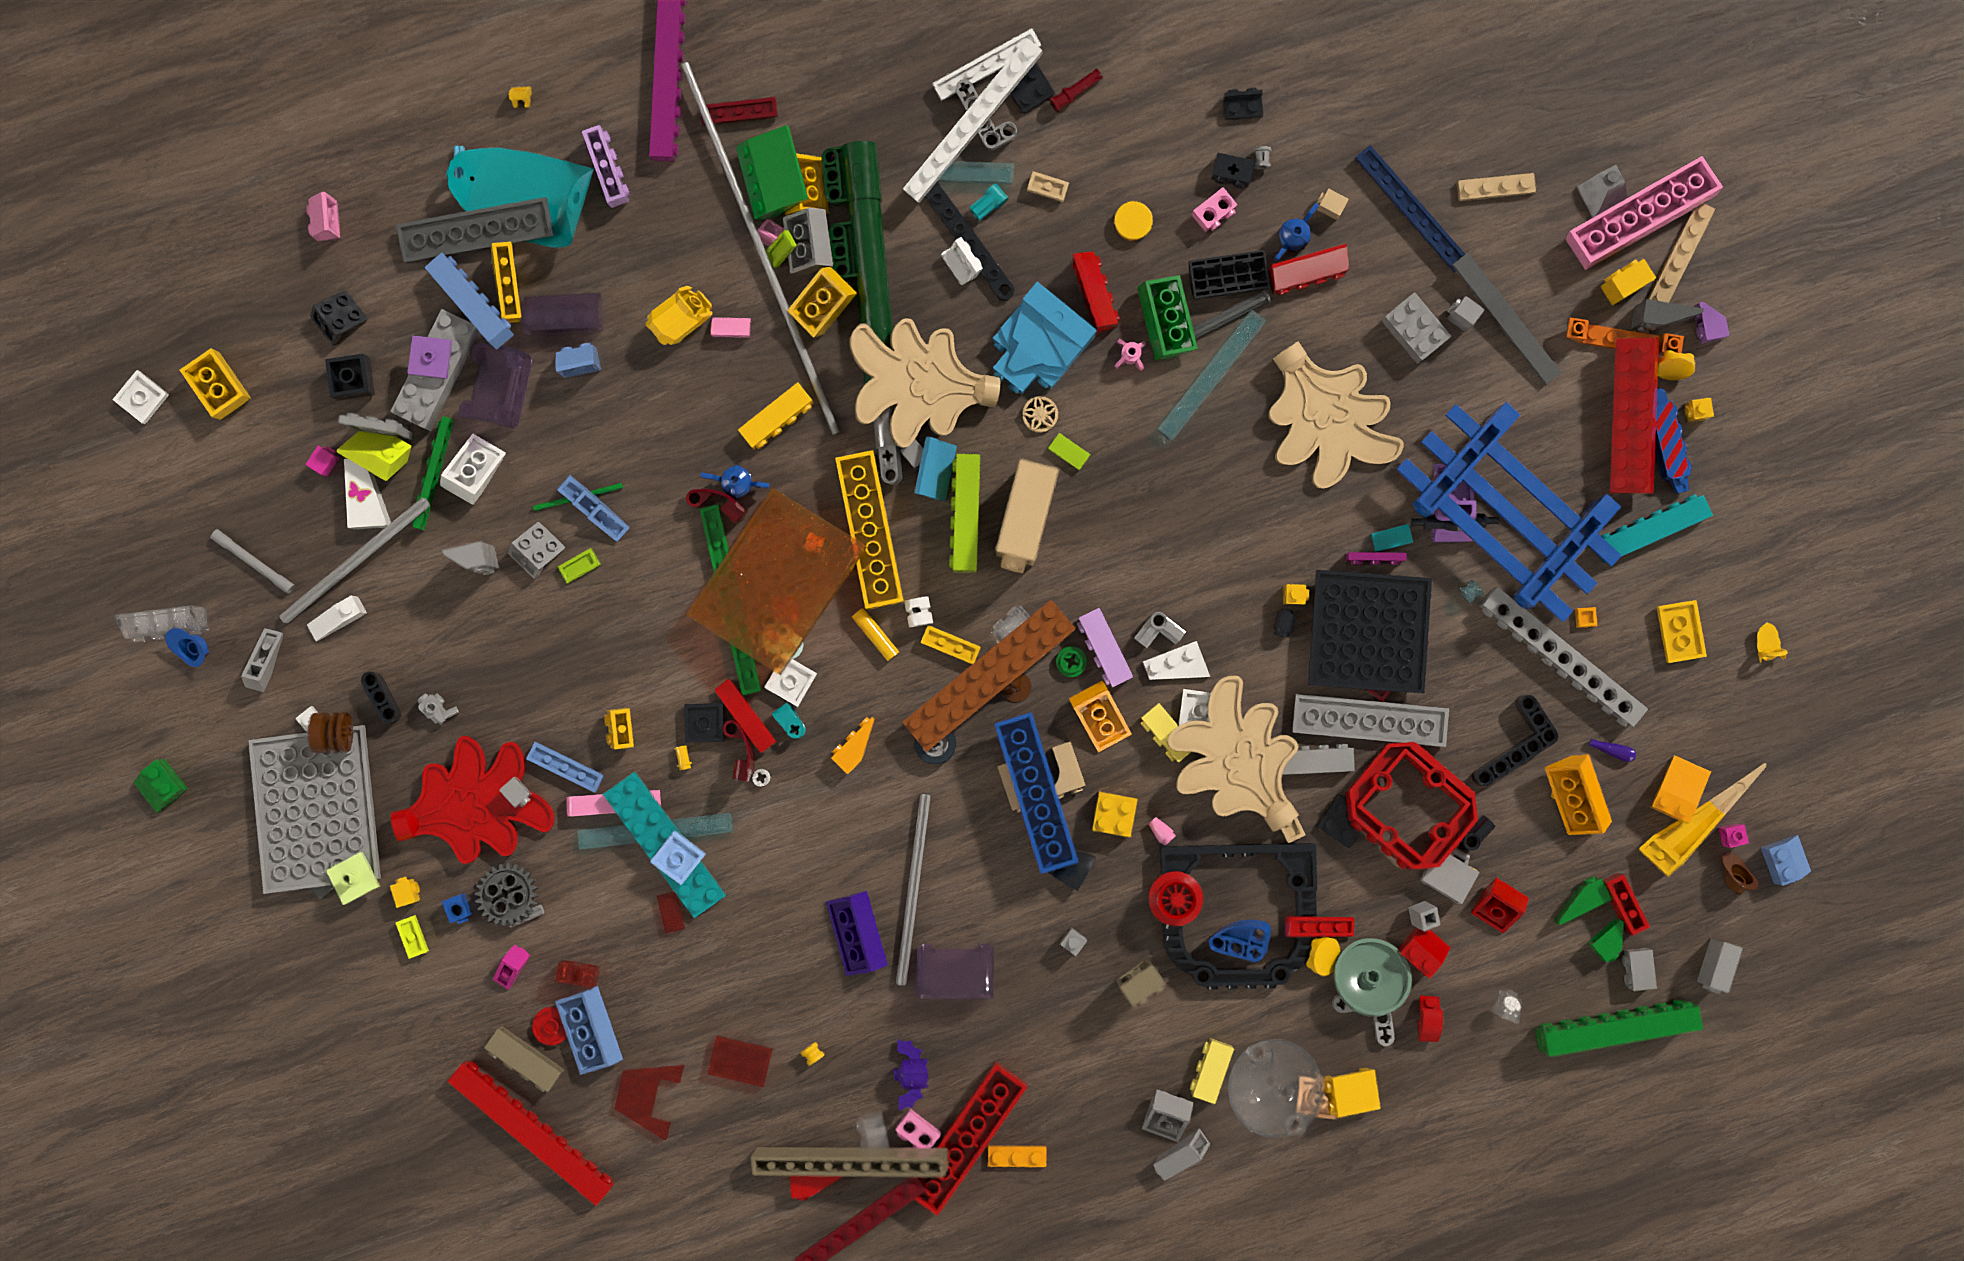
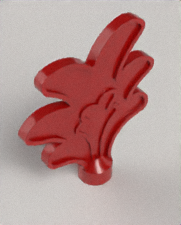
M462 736L458 739L455 746L454 762L450 773L441 764L433 763L426 765L422 772V792L419 799L410 808L391 812V824L398 842L423 834L435 835L445 840L451 846L461 863L468 864L479 857L481 840L489 844L502 856H510L514 853L518 845V833L515 826L509 820L524 823L541 832H548L553 828L555 813L551 805L543 797L530 791L532 793L529 797L530 801L523 807H514L500 792V789L513 777H517L520 781L524 777L525 757L518 744L515 742L504 743L500 747L493 766L486 772V757L483 748L475 739L469 736Z

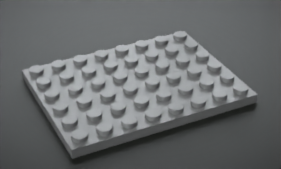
M353 726L352 746L349 752L341 753V751L333 753L331 749L328 753H313L309 747L308 732L248 740L263 894L333 885L326 870L360 852L364 853L376 879H381L365 726Z

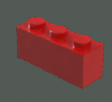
M1616 873L1603 879L1612 898L1610 902L1618 919L1624 922L1623 929L1625 933L1633 936L1650 928L1625 875Z

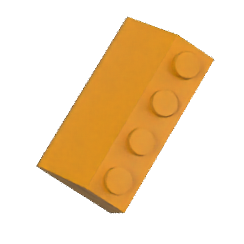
M1589 754L1569 756L1546 766L1544 769L1567 834L1604 833L1612 820Z

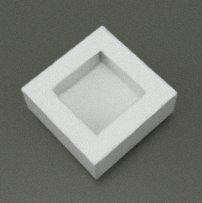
M310 706L296 718L306 732H308L310 716L312 713H318L313 706Z

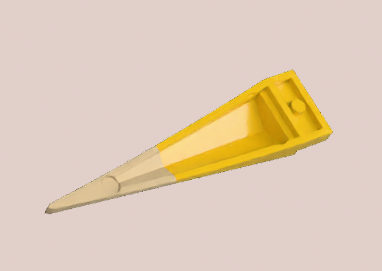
M1766 763L1697 808L1690 823L1685 824L1679 820L1653 835L1639 848V851L1669 877L1688 860L1766 768Z

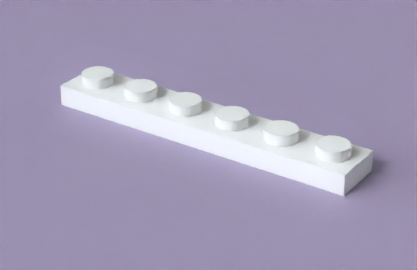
M1033 29L1024 32L934 82L932 85L940 100L944 101L957 93L956 85L960 80L967 79L973 85L1002 69L1027 38L1040 48L1041 44ZM965 85L961 86L962 90L967 88Z

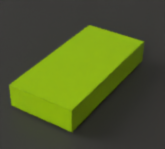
M783 230L766 250L772 268H778L797 246L789 230Z
M1060 433L1048 448L1079 471L1090 456L1088 452Z
M589 548L559 565L558 569L568 584L601 564L593 549Z

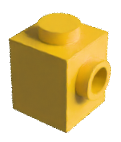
M1711 398L1696 399L1684 403L1687 422L1707 420L1714 417Z
M1286 584L1283 586V605H1304L1309 600V589H1306V585Z
M407 877L395 880L396 884L390 885L396 908L420 901L418 895L420 892L419 885L414 881V878L407 880Z

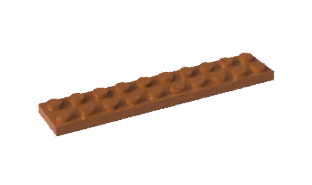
M1051 599L906 718L903 724L924 750L928 752L1072 634L1076 628Z

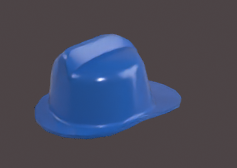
M179 628L170 629L166 633V644L174 654L189 666L199 667L203 664L209 650L206 641L201 636L190 635Z

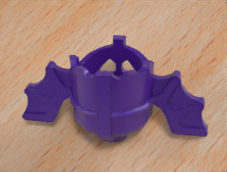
M898 1039V1053L909 1057V1059L901 1062L898 1069H894V1081H899L903 1089H910L907 1094L899 1097V1110L901 1111L904 1108H913L914 1103L918 1099L923 1098L921 1089L928 1088L926 1083L927 1079H929V1074L925 1067L928 1059H920L922 1050L915 1048L911 1041L905 1042Z

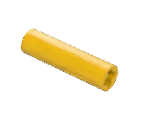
M861 608L852 616L853 620L887 661H890L899 653V650L864 608Z

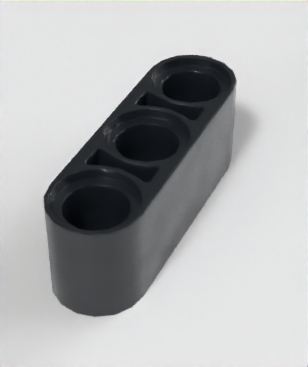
M378 672L364 673L361 677V684L379 718L385 723L397 722L401 717V710L382 675ZM372 675L376 679L374 685L369 684V678ZM380 692H382L385 696L382 702H379L378 700V694ZM389 709H391L394 713L391 719H388L387 717V711Z

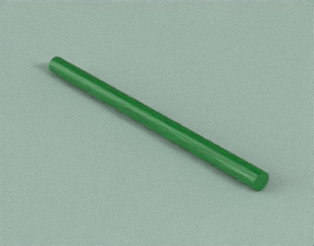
M618 483L591 490L590 492L594 495L622 489L623 484ZM565 497L534 505L533 509L538 511L571 501Z

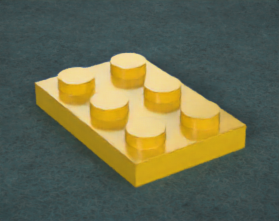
M1697 600L1657 606L1666 663L1707 657Z

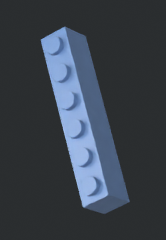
M441 252L425 266V269L486 340L497 350L514 335L509 329L512 326L505 318L500 319L498 317L501 313L493 305L491 307L488 305L490 301L483 293L479 295L477 292L479 288L472 280L470 282L466 280L469 276L461 268L459 270L456 268L458 265L451 256L447 258Z

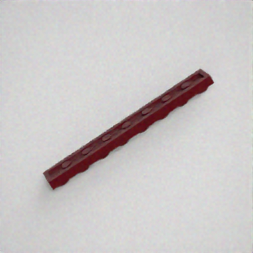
M908 1177L796 1256L794 1261H827L927 1190V1186L920 1177Z

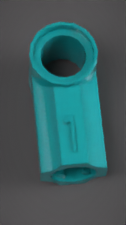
M995 183L969 209L975 218L980 221L991 211L1005 204L1009 197Z

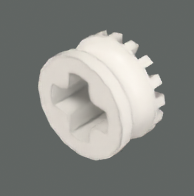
M765 769L755 771L752 777L754 784L761 787L767 785L770 781L769 772ZM759 772H761L762 775L766 774L767 776L764 779V783H762L761 781H757L756 779L759 777Z

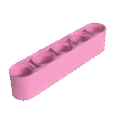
M649 790L661 805L660 790ZM603 794L566 797L567 816L616 813Z

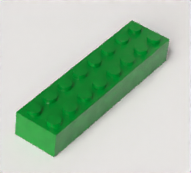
M1685 999L1673 1000L1672 1004L1659 1002L1655 1003L1654 1007L1637 1006L1632 1011L1620 1009L1616 1010L1615 1014L1603 1012L1598 1013L1597 1017L1592 1018L1590 1016H1580L1575 1021L1563 1019L1558 1024L1552 1025L1551 1022L1541 1023V1027L1535 1028L1539 1051L1551 1057L1703 1030L1699 1006L1692 1004L1690 1001H1685Z

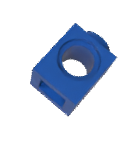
M465 893L442 901L450 923L456 921L458 925L468 921L467 916L473 914ZM456 905H459L462 908V913L460 915L456 914L454 911V907Z

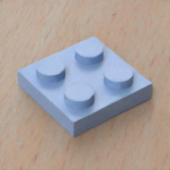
M674 830L650 862L682 885L706 853Z

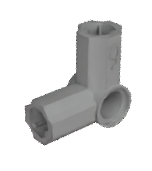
M1155 611L1150 614L1149 619L1134 638L1148 648L1159 632L1174 644H1177L1186 631L1164 613ZM1156 615L1163 617L1161 625L1154 624L1153 619Z

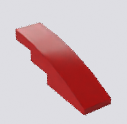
M730 678L714 689L760 753H763L777 742Z

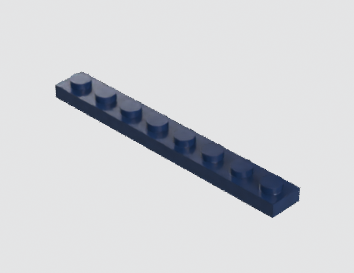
M1369 145L1355 157V160L1451 271L1455 273L1456 271L1452 264L1465 255V253L1375 149Z

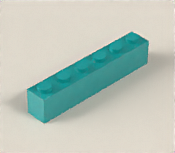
M1696 494L1686 497V502L1679 504V502L1667 506L1668 510L1664 512L1661 509L1650 513L1651 517L1646 520L1644 517L1632 521L1634 525L1628 528L1627 525H1623L1615 529L1616 533L1610 535L1608 532L1601 535V537L1624 556L1712 517L1713 514L1705 496L1697 497Z

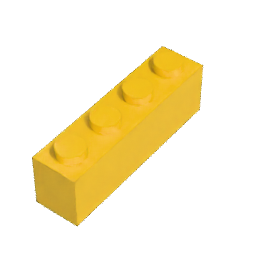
M511 242L492 243L491 256L498 308L501 313L500 319L505 318L509 323L520 322L521 310Z
M797 382L740 427L738 431L754 450L756 448L761 449L767 444L766 440L771 436L774 438L782 432L781 428L786 424L788 426L793 424L797 420L796 416L801 412L803 414L808 412L812 408L813 401Z

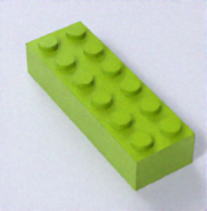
M957 454V459H953V473H956V478H952V492H956V495L952 497L951 509L955 511V516H951V530H954V536H950V549H954V555H950L949 566L956 573H976L980 455Z

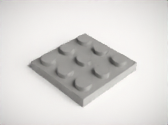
M347 413V416L340 415L338 423L356 431L396 436L397 438L412 440L413 432L407 430L408 427L402 426L403 424L397 423V421L385 419L384 423V421L378 420L375 417L366 416L365 419L352 413Z

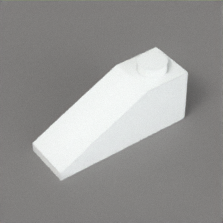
M349 596L329 608L307 624L315 641H319L364 616L367 612L359 597Z

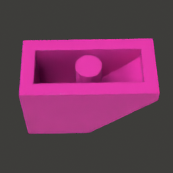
M514 944L501 960L493 980L509 990L525 967L530 954Z

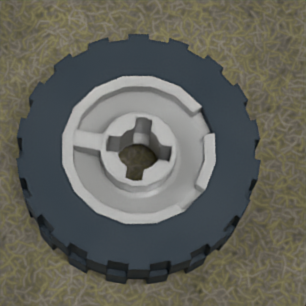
M952 731L939 742L937 747H933L928 752L915 739V751L926 763L941 764L952 757L956 749L955 734Z

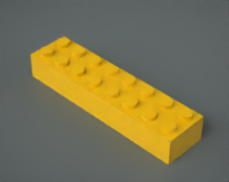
M874 451L837 457L835 459L865 609L869 610L904 603Z

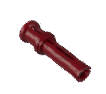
M1096 68L1071 87L1063 88L1062 92L1055 97H1050L1048 100L1052 108L1059 113L1062 107L1068 103H1073L1076 96L1103 79V76L1100 75L1101 72Z

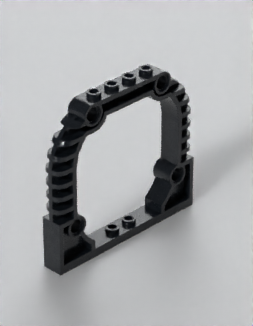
M1315 843L1160 846V876L1174 871L1189 875L1195 866L1200 863V854H1222V857H1234V853H1242V857H1253V853H1275V859L1288 872L1285 879L1287 886L1295 890L1296 916L1317 917V857ZM1299 875L1301 882L1299 885L1294 886L1292 878ZM1162 923L1163 943L1171 961L1180 970L1191 975L1196 984L1206 986L1208 990H1216L1218 986H1226V989H1237V986H1245L1246 989H1256L1257 985H1264V988H1276V985L1286 984L1290 979L1291 973L1299 970L1307 962L1312 949L1311 943L1317 938L1295 937L1294 946L1286 957L1272 958L1264 967L1215 968L1208 960L1193 959L1185 948L1183 925L1170 926ZM1278 969H1283L1284 976L1277 979L1275 972ZM1206 971V979L1199 980L1197 977L1198 973Z

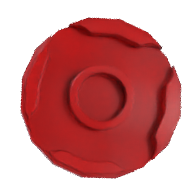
M549 1006L543 1008L535 1015L532 1031L539 1042L553 1046L560 1044L567 1038L557 1007Z

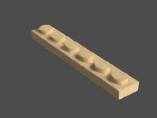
M1703 203L1691 211L1648 297L1649 300L1669 303L1715 208Z

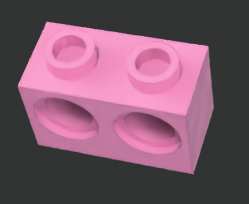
M1223 187L1193 210L1192 216L1205 232L1210 229L1214 231L1221 225L1220 221L1222 219H1229L1236 213L1237 203ZM1225 202L1228 208L1221 209L1218 203ZM1206 213L1211 214L1213 220L1207 221L1203 215Z
M911 1108L895 1129L897 1136L904 1141H910L913 1144V1148H931L941 1134L938 1129ZM911 1122L915 1128L912 1131H907L904 1128V1124ZM926 1134L930 1137V1140L927 1143H923L919 1137Z

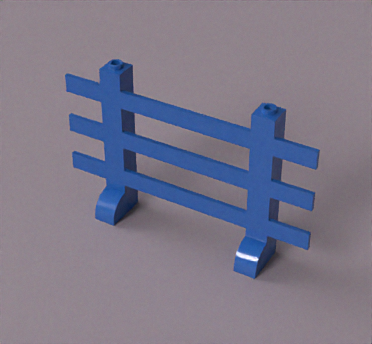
M1505 402L1494 410L1481 427L1455 404L1445 416L1470 438L1458 454L1432 431L1421 441L1431 453L1446 465L1440 474L1431 481L1407 458L1396 469L1422 493L1412 505L1418 514L1425 517L1431 515L1438 508L1522 586L1512 597L1516 600L1518 606L1528 610L1539 601L1561 622H1564L1573 610L1552 592L1550 588L1562 574H1565L1586 595L1595 587L1597 582L1574 562L1586 546L1593 550L1610 567L1622 556L1598 534L1621 506L1608 494H1605L1592 501L1583 512L1584 516L1580 518L1497 442L1520 416L1511 405ZM1486 453L1570 529V532L1558 545L1552 542L1473 469ZM1461 481L1469 486L1546 557L1534 573L1527 569L1448 496Z

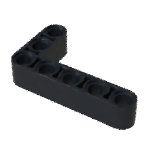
M1521 695L1516 699V708L1531 729L1532 734L1476 769L1472 774L1475 784L1479 786L1491 785L1557 742L1558 732L1534 696ZM1525 698L1530 701V706L1527 709L1523 706ZM1535 715H1539L1541 719L1538 725L1533 721ZM1546 731H1549L1551 734L1549 741L1544 739ZM1530 741H1533L1535 744L1533 751L1528 750V743ZM1515 751L1519 755V759L1516 762L1511 758L1512 753ZM1497 762H1501L1503 765V769L1500 772H1497L1495 769ZM1482 772L1487 776L1486 781L1483 783L1479 780V775Z

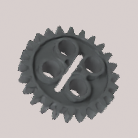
M507 863L506 868L504 865L499 864V870L492 867L493 873L486 871L487 878H480L483 884L477 885L481 889L480 892L475 893V895L480 896V899L475 901V903L481 904L478 910L484 911L482 916H489L488 921L493 922L495 920V925L498 926L501 921L505 927H507L508 921L512 926H515V920L522 923V916L529 918L527 912H534L531 905L538 904L533 901L534 898L539 897L538 894L534 893L539 887L532 885L536 882V879H529L532 874L530 872L525 874L526 869L522 867L519 870V865L517 864L513 868L510 863ZM514 877L515 883L509 887L508 880ZM497 886L498 892L492 896L491 889ZM506 891L511 892L508 894V899L504 898V896H506ZM519 894H523V901L518 904L516 897ZM499 899L494 904H492L493 900ZM505 903L506 910L500 913L499 906Z

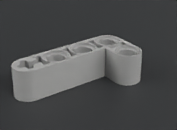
M962 79L957 83V95L967 112L969 109L968 105L971 102H975L979 96L969 80ZM962 85H965V87L969 86L968 93L970 97L968 99L964 91L960 92ZM989 118L987 127L981 128L978 135L987 149L995 150L1012 141L1017 135V128L1014 123L1008 121L994 127ZM1005 127H1012L1014 133L1011 136H1006L1003 130ZM989 136H995L997 142L995 145H988L986 139Z

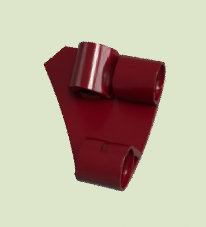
M694 489L686 495L688 505L696 509L701 508L714 495L728 499L721 508V511L734 524L745 518L747 511L732 497L720 491ZM698 494L700 501L697 504H692L691 497Z
M729 720L723 725L724 734L730 738L744 740L747 749V761L735 759L732 779L749 782L750 777L754 773L755 766L753 746L750 738L738 722ZM731 723L737 727L735 734L728 732L727 728Z

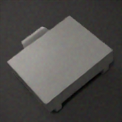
M1456 847L1440 867L1425 869L1420 881L1460 905L1464 902L1480 872L1468 866L1470 855ZM1455 855V856L1459 857L1460 859L1464 860V862L1458 860L1457 858H1455V857H1453V856Z

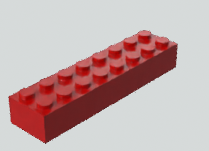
M1616 338L1610 493L1653 494L1659 359V340L1657 338Z
M997 1061L994 1062L935 1147L947 1148L948 1169L945 1176L920 1177L927 1186V1190L914 1200L935 1215H939L1028 1086L1024 1080Z

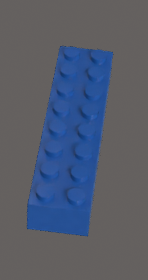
M1032 712L995 723L997 735L1041 874L1077 863L1078 859Z

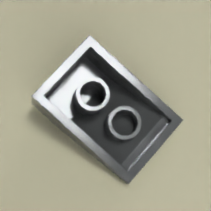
M1646 299L1634 307L1631 329L1648 334L1651 331L1690 320L1703 313L1704 308Z

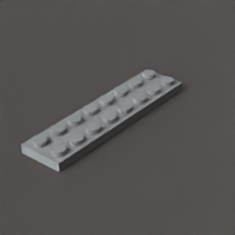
M1295 694L1292 732L1399 743L1416 742L1420 745L1446 747L1449 708Z

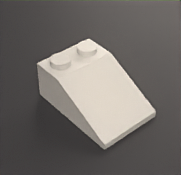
M472 434L441 474L440 486L474 505L485 490L506 453Z

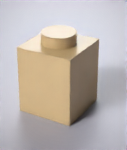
M1328 188L1327 192H1322L1316 202L1319 204L1317 210L1337 220L1349 199Z

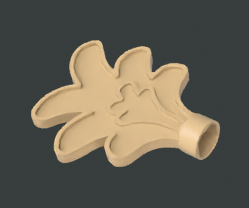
M909 318L903 319L892 330L890 337L892 350L882 343L866 324L858 325L851 333L849 343L852 356L858 366L872 377V380L862 387L855 403L856 419L859 423L869 424L886 408L896 404L890 420V433L892 439L900 448L908 447L914 441L920 428L928 419L929 426L935 434L946 436L953 431L958 416L968 406L978 404L994 408L997 404L1000 392V378L975 374L966 369L957 358L954 348V336L949 329L934 331L929 336L926 344L922 340L914 322Z
M1299 341L1273 358L1279 369L1283 372L1284 389L1279 399L1270 408L1268 417L1274 424L1279 426L1291 424L1287 436L1276 451L1275 459L1278 463L1283 465L1301 463L1318 448V459L1312 474V482L1316 488L1324 489L1336 484L1343 478L1349 468L1351 457L1368 464H1384L1396 460L1400 456L1404 447V443L1400 438L1381 434L1367 427L1380 422L1386 417L1391 402L1385 395H1362L1358 393L1367 381V373L1362 365L1356 364L1339 371L1322 369L1309 359Z
M1227 676L1220 679L1210 693L1207 706L1209 722L1189 721L1179 725L1168 735L1167 744L1172 750L1197 752L1206 756L1191 762L1183 768L1178 776L1176 788L1182 794L1218 790L1212 799V807L1217 815L1228 816L1242 810L1255 811L1264 817L1271 830L1275 832L1299 815L1291 802L1285 797L1281 785L1283 769L1298 751V744L1292 737L1287 735H1279L1271 739V731L1278 715V709L1274 704L1261 703L1254 705L1245 713L1242 719L1241 697L1243 681L1238 676Z

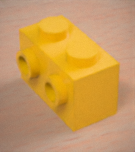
M630 708L606 710L607 714L604 715L605 726H608L609 734H606L607 745H610L612 749L634 747Z

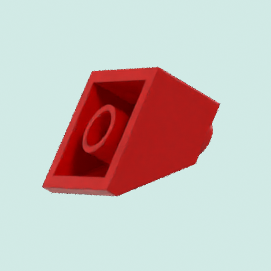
M1496 877L1485 888L1473 907L1471 914L1504 934L1525 914L1529 898Z
M1416 927L1398 947V952L1425 977L1430 979L1442 966L1451 947L1432 930L1422 931Z

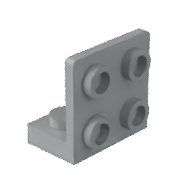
M537 522L511 543L508 554L532 578L536 579L540 576L543 567L564 551L565 546L540 522Z

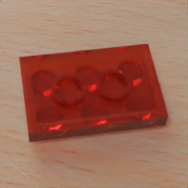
M717 1035L707 1074L764 1087L773 1048Z

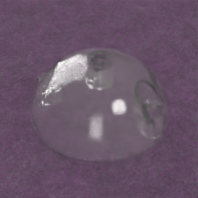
M1270 1039L1252 1045L1239 1056L1230 1073L1228 1094L1235 1115L1245 1127L1261 1136L1281 1138L1294 1134L1301 1135L1306 1131L1307 1126L1315 1119L1322 1105L1324 1084L1319 1067L1304 1049L1289 1041ZM1262 1049L1263 1056L1257 1059L1256 1053ZM1284 1088L1288 1090V1092H1286V1096L1282 1095V1093H1284ZM1295 1120H1298L1299 1127L1293 1130L1292 1124Z

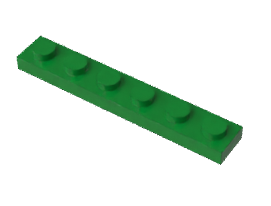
M442 416V419L437 423L436 430L438 433L436 439L434 438L432 442V456L427 460V474L423 476L421 483L423 489L417 497V501L425 498L430 503V506L411 521L413 523L412 527L424 531L454 424L453 419Z

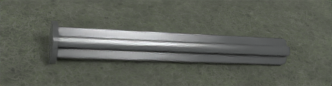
M1264 289L1261 293L1194 326L1195 338L1266 302L1270 303L1271 299L1268 292Z

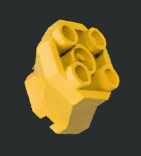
M690 286L679 288L675 294L650 312L647 316L646 327L654 333L658 341L663 345L667 343L670 345L680 343L684 337L707 321L712 315V311H710L712 304L703 293L698 290L696 293L692 292L693 288Z

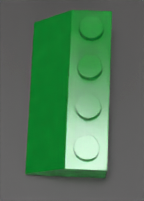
M1180 275L1149 280L1139 285L1137 290L1155 361L1197 350L1198 347Z

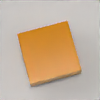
M1596 607L1575 609L1576 628L1597 626Z

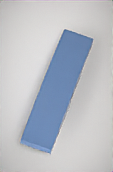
M570 474L557 488L590 521L618 542L630 528L609 507Z

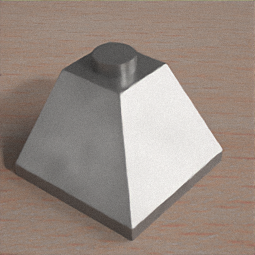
M1617 165L1606 169L1576 187L1592 218L1627 199L1625 180Z

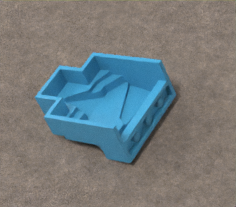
M1037 281L1022 299L1019 307L993 337L994 347L1000 352H1006L993 367L995 372L993 375L999 377L1001 382L1005 380L1009 384L1008 388L1015 394L1018 392L1023 394L1036 378L1039 379L1037 382L1042 387L1052 389L1095 338L1097 330Z

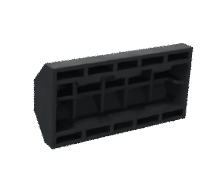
M1265 250L1191 260L1188 262L1190 286L1194 300L1270 289L1271 287Z

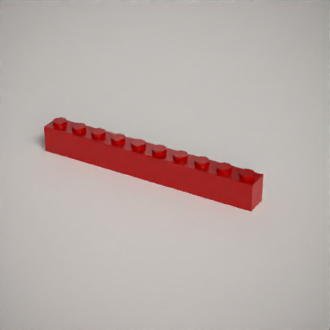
M467 1060L463 1062L447 1082L597 1206L614 1185L612 1178L608 1174H602L597 1170L598 1167L595 1163L582 1157L583 1154L578 1149H572L564 1137L554 1134L552 1132L553 1129L548 1124L541 1123L534 1112H528L523 1108L521 1101L511 1098L508 1095L509 1092L502 1086L498 1087L490 1075L480 1072L478 1070L479 1067L474 1062Z

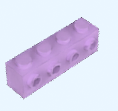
M600 125L583 130L582 133L607 203L613 208L629 202L627 196L630 195L627 185L622 183L621 178L624 176L620 166L617 167L614 160H617L614 149L609 147L608 142H611L608 132L604 131Z
M1100 608L1079 617V622L1076 624L1081 634L1085 633L1087 637L1085 643L1090 651L1093 650L1096 655L1093 659L1097 667H1102L1105 673L1102 677L1106 685L1110 684L1111 687H1114L1132 678L1133 675Z

